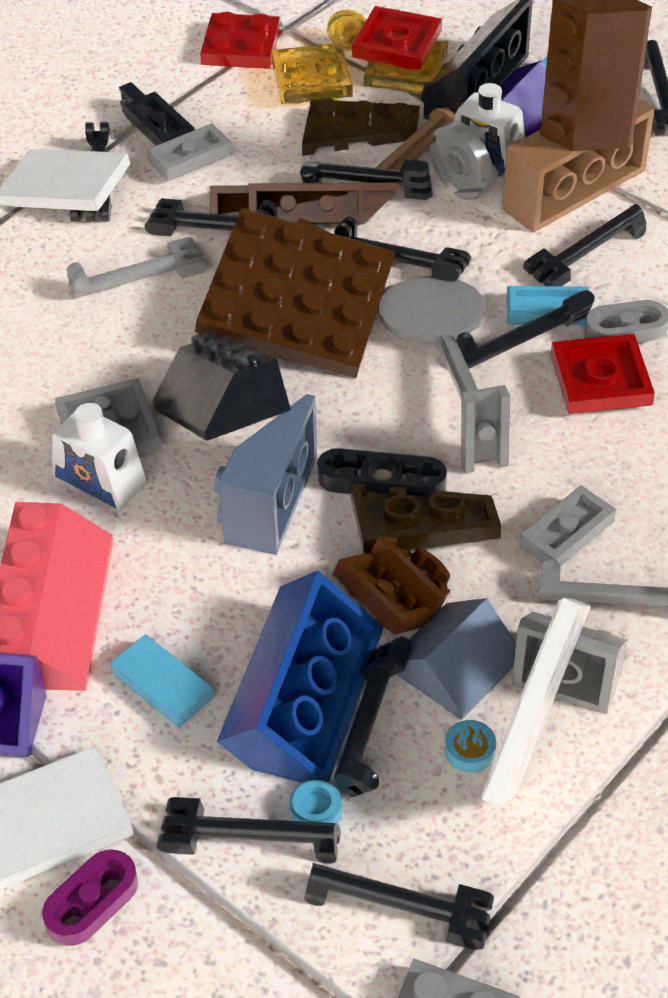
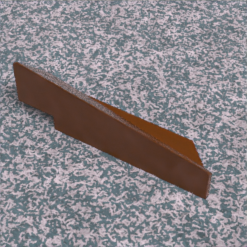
M248 183V185L210 186V213L239 215L241 208L257 212L262 201L270 200L276 205L278 218L294 223L303 218L312 224H340L344 218L350 216L357 221V224H366L398 191L399 183Z

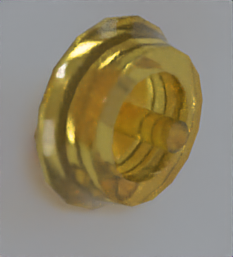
M345 9L337 11L327 22L328 36L332 43L341 50H352V43L366 19L362 14L354 10Z

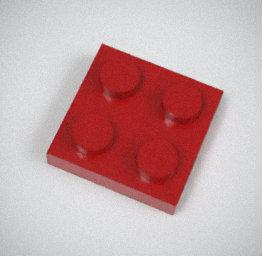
M374 6L352 43V57L363 59L370 63H383L399 66L406 70L414 69L421 71L442 32L443 18Z
M232 12L211 13L200 52L201 65L271 69L280 32V16H268L261 13L255 15L234 14Z
M635 334L554 341L551 343L550 355L568 414L653 405L655 392Z

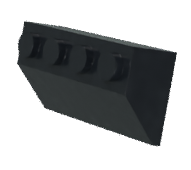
M515 0L492 14L482 26L476 29L468 42L459 47L455 56L449 62L443 64L440 72L423 87L421 93V101L424 103L423 119L429 120L430 113L436 108H448L456 114L458 108L473 93L479 92L480 86L487 83L499 86L516 68L520 67L529 55L533 0Z
M215 331L197 334L191 338V344L179 347L152 401L154 410L206 441L291 410L277 358L263 353L259 349L246 346L244 343L234 341L229 337L220 334L216 335Z

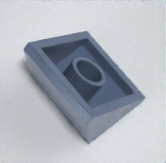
M487 598L449 602L409 639L412 651L406 669L396 675L463 720L514 667L516 642Z

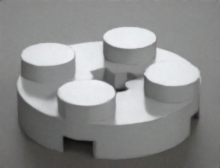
M453 121L434 131L432 136H436V142L430 145L431 160L438 177L444 185L451 182L458 189L453 194L461 199H473L487 191L489 186L497 181L498 172L492 164L490 155L484 145L485 136L480 127L475 124L468 127L462 122Z

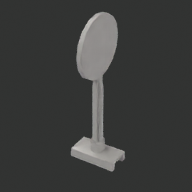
M422 276L401 281L386 290L379 304L381 323L389 332L403 339L421 343H436L461 398V463L465 473L474 472V463L497 460L500 467L509 466L510 394L506 385L478 389L456 342V338L460 333H470L479 327L485 316L483 296L475 287L459 279L452 282L432 278V276Z

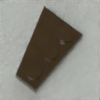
M330 98L311 99L302 140V156L315 154V148L334 146L335 151L349 150V143L367 141L372 146L405 142L418 130L420 105L372 103L365 100L358 102L338 101Z
M350 483V497L363 554L371 552L378 537L397 538L396 547L405 550L417 549L418 547L432 548L443 545L501 539V522L492 495L436 491L430 497L407 495V488L390 486L389 493L366 491V484Z

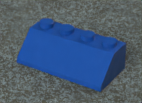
M318 570L280 586L223 724L217 743L254 771L301 783L315 779L329 782L365 679L358 674L365 654L377 648L384 627Z

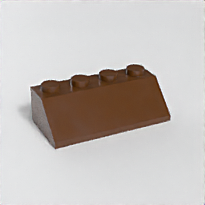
M552 0L540 128L541 136L571 151L629 148L633 144L652 6L638 0Z

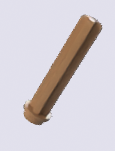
M448 108L434 109L430 113L429 120L376 168L400 170L404 159L417 160L430 148L431 144L436 142V136H432L434 131L453 122L455 114Z

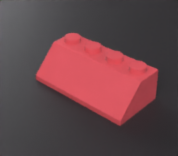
M15 502L0 564V652L37 656L45 690L86 691L112 552L113 535L62 503Z

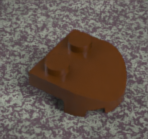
M378 537L371 552L339 559L332 574L346 587L348 593L359 600L377 618L379 624L393 635L421 628L439 612L451 590L447 587L450 573L444 564L426 549L418 547L412 553L396 547L397 538Z

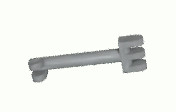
M186 237L167 243L168 255L92 277H87L82 265L78 262L71 263L66 271L72 295L74 298H78L177 269L182 279L205 272L208 264L202 257L194 240Z
M548 559L541 565L539 599L559 600L569 598L583 602L668 607V587L560 581V563L557 560Z

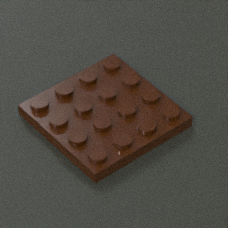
M241 208L197 317L195 332L200 334L207 331H215L216 335L220 334L229 337L234 341L244 343V345L259 349L262 352L357 378L396 251Z

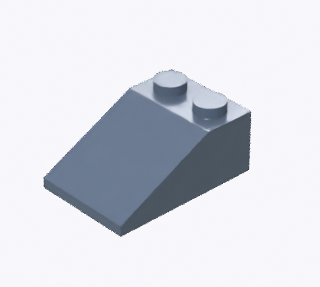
M306 394L290 406V411L278 415L233 450L227 465L219 467L215 478L214 491L220 494L217 521L223 524L224 543L277 555L317 459L315 395Z

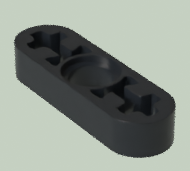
M334 448L322 453L317 462L320 486L333 493L350 494V483L366 484V491L389 493L390 486L407 488V495L430 497L436 491H446V466L440 460L433 457ZM335 468H341L340 473H334ZM357 469L362 470V476H357ZM385 469L394 475L387 480H377L371 477L370 474L375 470ZM402 474H407V480H402ZM423 477H431L430 481H422Z

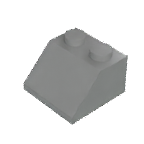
M531 612L521 618L517 632L512 685L524 689L552 616ZM583 626L555 698L607 714L623 669L628 639L614 636L604 630H594Z

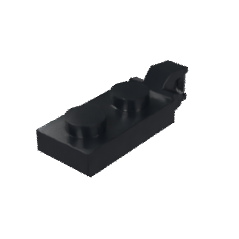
M132 82L119 86L121 93L120 105L125 117L156 146L195 130L184 117L155 91L145 95Z

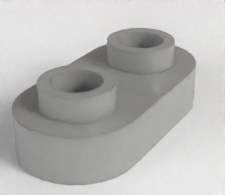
M652 300L598 306L593 308L587 315L585 333L588 338L635 334L637 342L656 340L661 338L667 331L668 310L661 303Z

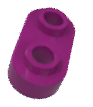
M109 849L100 851L90 857L47 898L43 905L42 917L47 934L53 941L64 946H75L84 943L134 896L138 887V877L131 857L119 850ZM109 880H118L120 882L113 888L103 887ZM77 916L81 918L74 925L64 924L70 917Z

